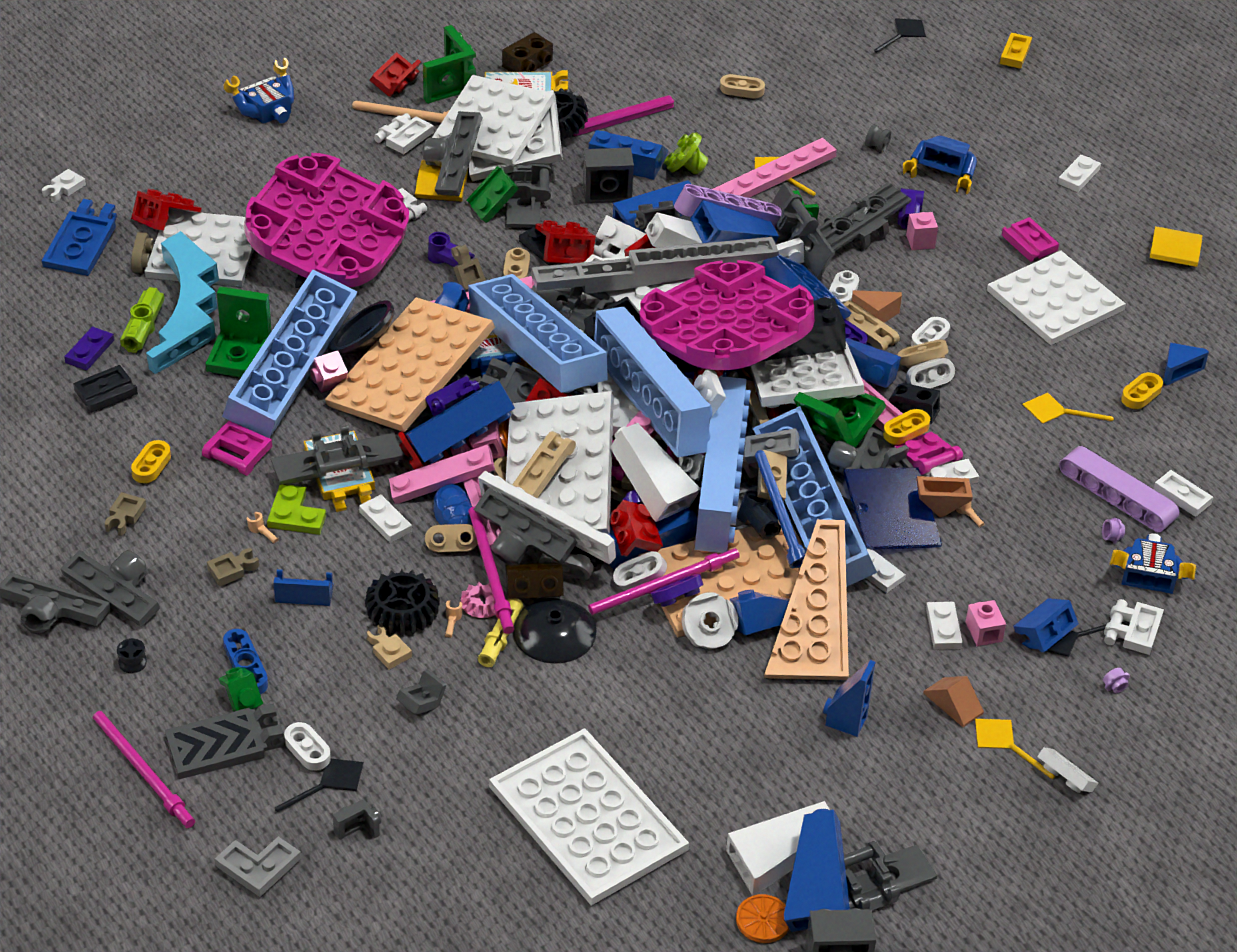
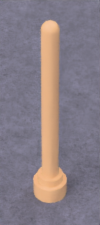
M354 101L352 103V107L355 110L402 116L407 113L411 118L417 116L422 120L440 123L448 114V112H443L442 114L362 101Z

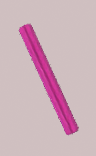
M670 95L588 118V122L584 124L585 128L579 129V134L573 135H582L674 107V100Z

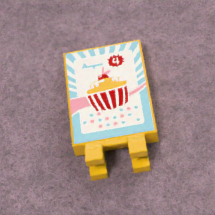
M568 70L559 71L554 76H552V72H485V78L541 91H550L552 89L559 91L560 88L566 91L568 89V81H561L562 79H568Z
M350 431L349 435H353L354 441L358 440L355 431ZM340 434L321 437V440L326 444L340 441L341 436ZM312 440L304 441L305 451L313 450ZM353 467L326 473V476L316 478L323 500L332 499L336 512L347 510L344 501L347 495L358 494L360 502L363 504L371 500L370 494H372V490H375V481L369 467L363 469Z

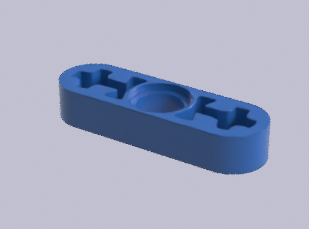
M242 629L229 630L225 633L223 642L225 652L232 667H242L253 672L255 680L259 682L257 686L260 695L263 694L268 688L267 673L248 633ZM237 640L238 643H241V649L237 650L235 642L232 641ZM243 659H250L253 661V663L248 666H242L238 664V662Z

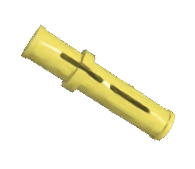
M518 598L507 600L512 609L511 619L513 626L523 608V603ZM500 619L497 620L492 632L486 635L485 645L478 656L479 663L485 667H493L500 651H503L507 645L509 634L503 632Z

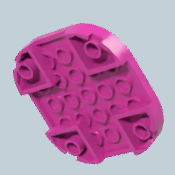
M311 153L310 157L305 156L299 158L298 154L291 156L275 167V173L256 197L252 196L250 198L244 220V232L248 242L264 258L305 278L309 276L312 270H315L349 288L369 282L381 271L406 234L409 208H406L403 202V195L393 185L384 180L378 185L340 167L341 159L321 153Z
M722 260L700 265L694 268L695 277L666 292L655 288L647 293L640 302V325L660 348L691 365L711 370L739 369L767 359L769 356L805 337L813 328L815 321L814 299L805 287L798 285L791 289L766 276L764 266L743 260H737V264L733 262L723 264Z

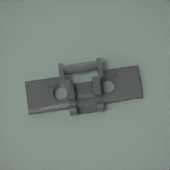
M531 163L526 166L517 165V167H513V172L508 173V176L519 189L507 201L506 227L533 228L536 223L540 224V201H548L551 198V191L549 189L550 165ZM537 181H540L539 187L531 186V184H537ZM519 204H528L529 206H527V207H521V206H518V205H519Z
M783 183L772 201V204L781 208L782 211L781 217L776 224L779 231L783 233L779 235L776 244L799 237L804 242V261L814 276L820 279L835 252L817 228L819 223L816 218L811 217L802 204L800 195L794 194L788 184ZM812 241H813V242H814V246H813V249L811 250V243H812Z
M886 183L863 199H855L849 207L835 216L827 217L824 220V224L817 228L834 252L850 241L855 243L859 239L861 240V248L864 250L870 246V234L880 229L879 235L881 237L886 236L889 233V225L886 218L909 204L912 199L890 183ZM875 204L882 206V208L880 209H874L872 207Z
M535 285L531 288L578 329L586 332L585 318L614 303V299L607 292L587 293L600 300L595 308L582 303L581 296L582 292L584 293L582 286L571 288V290L558 288L536 291ZM561 300L568 303L567 305H561L557 301Z
M348 425L340 426V441L325 444L321 440L320 431L312 432L313 450L271 458V462L279 484L288 485L326 476V473L353 467L363 469L397 462L400 459H404V456L394 433L354 441L353 435H349Z
M872 841L867 843V847L844 855L845 867L869 858L873 860L871 871L864 875L855 877L851 870H846L850 909H872L874 911L897 902L900 892L937 879L936 872L918 845L885 855L877 842ZM889 871L896 873L898 878L891 880Z

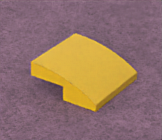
M422 160L417 178L415 197L462 202L468 169L460 196L437 195L435 187L442 166H430L426 164L425 160Z
M1155 226L1150 258L1197 267L1202 235Z

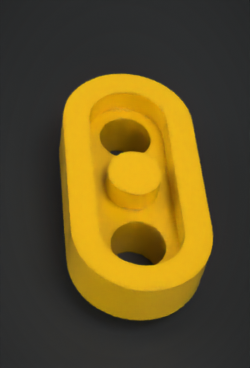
M1150 372L1139 375L1123 389L1122 403L1131 409L1143 408L1161 393L1163 386L1162 378Z
M920 409L909 410L885 423L883 437L887 442L894 445L912 440L928 431L930 416Z
M155 440L145 445L131 465L132 477L135 481L150 483L159 476L171 459L169 444L165 441Z

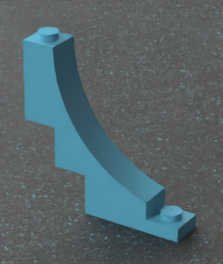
M181 231L161 242L163 260L177 276L181 288L178 303L172 316L159 331L160 344L146 352L149 370L154 374L166 369L216 338L214 320L208 314L218 309L216 293L210 287V285L219 281L217 263Z

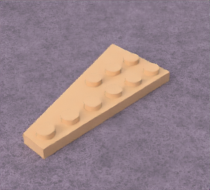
M817 519L764 678L848 680L845 520Z

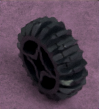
M560 88L559 91H554L556 96L560 140L563 142L565 138L571 139L573 134H579V129L585 128L584 124L588 122V108L585 100L577 91L572 92L571 89L564 91Z
M401 569L400 573H394L391 570L388 576L381 574L379 580L372 581L371 586L367 589L365 598L368 619H371L373 626L379 625L381 628L384 627L385 630L389 628L391 635L396 631H400L403 636L407 630L415 634L417 627L424 631L426 624L432 625L434 618L437 617L440 605L438 589L436 585H433L431 578L425 579L423 573L415 575L414 570H411L409 573H405L403 569Z

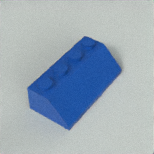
M780 254L776 257L765 259L761 265L765 267V275L791 289L801 285L811 293L814 300L824 297L835 298L843 319L850 317L852 314L804 265Z
M494 381L405 435L422 462L429 460L430 464L444 457L442 452L449 447L455 450L466 444L465 438L474 433L477 437L489 430L488 424L497 420L498 423H501L511 417L510 411L515 409L500 381Z

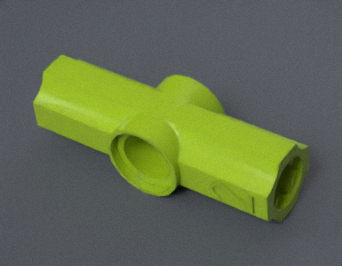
M149 287L143 291L138 303L130 309L131 318L120 339L121 346L128 352L136 353L142 349L148 335L152 334L155 330L154 322L164 302V294L158 291L157 288Z

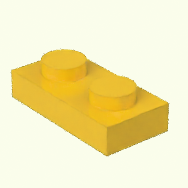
M1011 33L1001 55L1000 64L1021 69L1031 46L1032 37Z

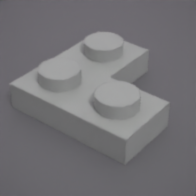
M278 836L258 855L235 840L214 860L217 868L260 897L301 860V852Z

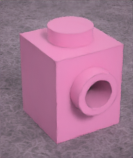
M933 212L909 214L906 236L911 250L934 249L938 226Z
M335 351L314 358L310 374L313 382L317 384L322 393L334 389L343 379L347 378L348 371L339 352Z
M497 420L488 424L489 430L477 437L474 433L469 435L472 449L488 444L493 459L506 456L505 446L499 435V423Z
M995 600L968 605L965 623L976 646L1003 642L1006 623Z

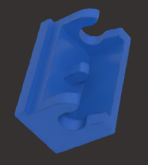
M277 569V577L274 578L275 602L330 606L334 587L333 574L326 572V580L289 579L284 578L283 570Z
M1048 598L1013 627L1016 633L1025 634L1029 637L1030 640H1025L1022 643L1030 649H1039L1040 652H1045L1079 623L1070 600Z

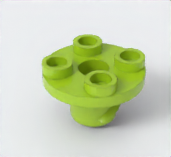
M693 132L689 136L684 134L678 140L677 145L679 147L664 160L668 170L675 172L684 166L694 175L703 171L708 163V157L699 151L698 146L702 139L701 135Z

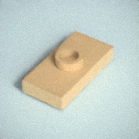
M763 450L784 502L786 499L787 456ZM759 468L757 497L771 500Z

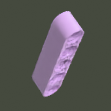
M685 184L674 204V208L679 213L691 217L701 201L705 200L770 221L774 228L777 227L776 223L782 213L781 208L772 203L692 184Z
M1083 446L1076 447L1059 462V468L1065 476L1107 502H1110V504L1155 532L1163 531L1179 516V509L1173 501Z

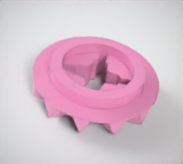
M478 582L476 586L468 585L467 590L462 591V609L467 614L477 618H488L496 615L493 607L495 601L489 583L482 585ZM481 594L486 599L485 604H483V601H481V599L479 598Z

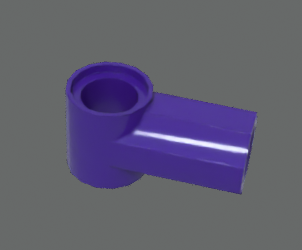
M901 188V192L912 199L909 204L899 210L898 225L902 229H907L909 214L922 211L924 191Z
M444 232L430 234L428 260L436 264L445 262L455 267L459 263L454 259L451 248L457 245L450 242L448 234ZM469 252L470 258H475V255Z

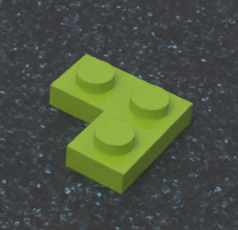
M282 484L279 485L267 520V527L320 535L326 518V509L302 506L306 497V487Z

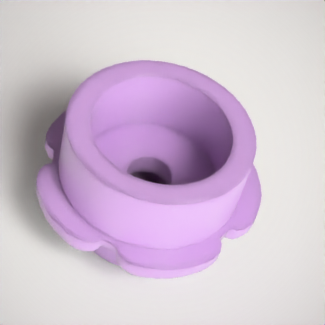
M1112 518V520H1105L1102 526V537L1104 540L1112 541L1113 544H1116L1117 541L1124 537L1125 526L1121 523L1120 519Z
M1115 668L1109 671L1103 678L1105 689L1107 691L1113 690L1114 693L1124 691L1129 685V673H1124L1122 668Z

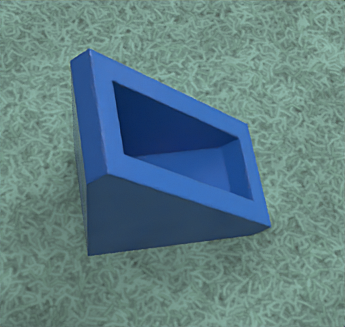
M1170 343L1163 384L1166 386L1204 370L1209 351L1204 348Z

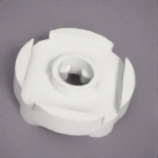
M717 593L700 594L683 608L682 627L687 638L696 647L705 649L721 647L732 639L731 637L734 635L735 630H737L738 614L734 605ZM706 613H709L710 617L716 618L713 628H709L708 625L704 624L703 620L706 619Z

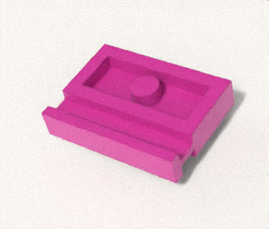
M1030 217L1011 224V227L1008 229L1006 227L1002 228L1001 236L1030 262L1034 261L1036 257L1040 259L1058 251L1059 243Z

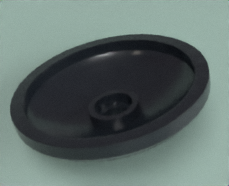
M388 300L376 302L350 318L331 340L330 348L332 351H338L339 354L345 355L370 349L387 332L394 316V306Z
M554 598L540 600L525 607L519 613L514 623L513 635L517 646L527 656L541 662L556 664L570 662L585 655L592 648L596 640L597 628L594 618L584 607L569 600Z

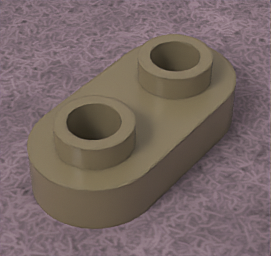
M137 232L131 259L133 273H144V269L148 267L150 258L148 252L153 250V238H149L148 233Z

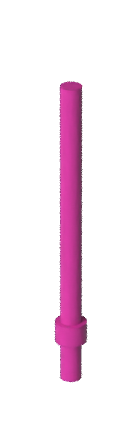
M474 506L469 509V515L494 597V611L496 617L501 621L503 632L510 634L514 631L511 619L512 609L509 601L505 599L482 517L474 511Z
M734 548L719 555L717 553L708 555L701 562L589 604L588 609L591 615L597 614L651 593L685 577L708 570L710 572L722 568L723 564L740 558V554Z
M97 711L93 715L94 721L163 800L164 808L170 815H175L185 828H191L195 824V819L185 809V803L177 794H172L102 711Z

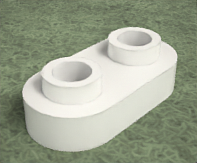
M849 270L837 273L829 291L842 303L851 300L852 291L858 289V275Z
M941 317L929 318L913 333L911 346L939 339L945 340L949 335V322Z
M933 359L912 366L906 374L907 384L933 388L951 381L955 374V367L949 359ZM940 366L941 373L938 375L937 368ZM916 374H919L918 382L915 380Z
M648 552L620 564L614 571V582L622 590L626 591L662 577L666 572L667 562L658 552Z
M297 722L286 728L284 733L285 745L305 768L321 770L330 763L329 746L310 725Z

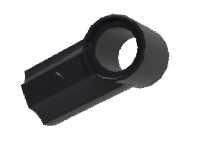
M746 491L737 513V519L744 524L752 526L763 540H771L774 536L779 535L781 526L778 523V519L766 507L768 499L757 497L758 492Z

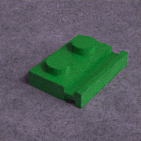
M497 165L466 201L471 204V207L480 219L487 223L519 188L505 171Z

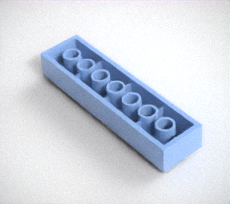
M312 270L229 395L222 417L270 438L310 376V369H312L314 358L324 354L331 340L350 313L357 291Z
M514 274L468 285L470 313L492 320L495 326L492 332L561 393L572 392L584 386H594L598 382L608 380L607 352Z
M625 307L596 311L594 342L607 352V373L635 407L651 420V426L677 457L707 452V445L710 440L709 422L712 417L710 403L702 397L700 392L678 369L677 365L668 358L666 353L661 350L655 340L648 335Z
M720 376L718 379L726 399L713 417L710 418V440L708 441L704 463L695 550L724 553L728 549V543H734L735 527L730 525L736 526L749 406L746 405H749L751 390H746L747 379Z
M801 406L754 427L753 430L758 435L797 429L799 433L798 456L787 457L785 502L806 549L808 548L817 519L845 520L847 587L876 574L877 571Z

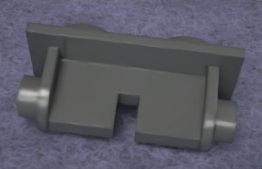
M673 201L658 202V207H653L652 204L638 205V210L629 211V213H636L637 218L634 220L636 228L641 230L647 228L648 223L657 212L680 218V214L674 208Z

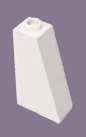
M658 212L648 223L645 230L652 246L656 248L702 244L691 221Z
M639 423L628 427H621L615 433V440L610 449L652 518L657 522L689 508L701 488Z
M825 801L728 833L726 851L752 896L760 893L793 870L804 814L813 813L817 809H829Z

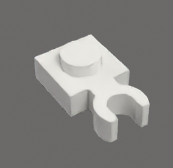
M67 169L51 180L52 185L42 188V195L46 197L51 194V201L56 202L63 193L70 196L85 186V178Z

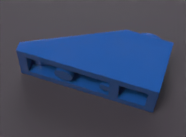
M846 338L850 352L863 380L885 388L895 381L901 361L900 356Z
M752 589L739 592L737 597L730 598V602L734 605L738 614L736 631L748 635L781 625L790 599L754 592Z
M868 661L837 689L833 699H827L823 709V714L827 715L825 726L858 737L868 716L875 661Z

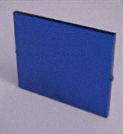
M918 467L844 469L843 474L866 549H910L942 546L932 510L919 498L916 478L921 476Z

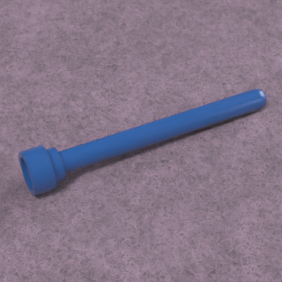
M758 450L755 453V458L789 547L786 558L790 568H799L802 566L807 549L798 543L767 456L763 450Z

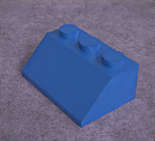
M596 130L589 142V149L631 148L634 164L633 175L655 180L668 154V149L663 145L606 131Z

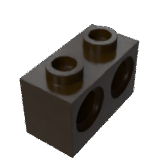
M536 32L502 49V67L509 72H534L553 61V43Z
M561 564L506 565L508 599L564 596L563 568Z

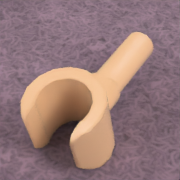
M972 501L956 509L960 514H967L978 527L984 525V522L971 508Z
M260 512L254 513L256 520H250L247 517L248 528L251 532H260L272 543H276L279 540L264 526L263 516Z
M450 600L446 602L448 625L445 637H452L454 625L462 617V602L456 608L450 607Z

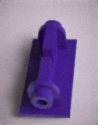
M465 376L428 395L425 398L426 403L435 417L480 390V386L476 380L472 382L468 376Z

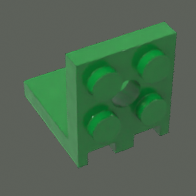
M453 25L444 27V57L423 63V98L427 104L459 95L471 76L476 75V68L473 65V58H476V53ZM446 75H450L447 80L442 81Z
M219 287L217 302L220 333L206 361V372L242 377L272 332L269 294ZM239 310H244L248 312L249 315H244Z
M801 392L793 399L797 407L801 406L814 436L820 434L832 445L835 441L841 440L856 447L886 408L883 400L867 393L857 395L854 398H832L828 404ZM856 411L852 417H844L846 413Z

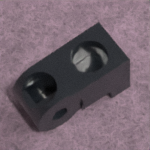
M901 383L896 386L889 398V402L902 413L912 409L925 411L929 414L930 423L932 424L940 411V390Z

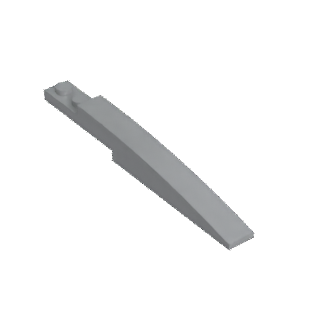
M772 237L629 250V258L532 267L531 276L536 291L582 286L585 294L692 278L695 277L694 268L706 263L722 260L723 264L728 262L737 264V260L755 263L779 255V251Z

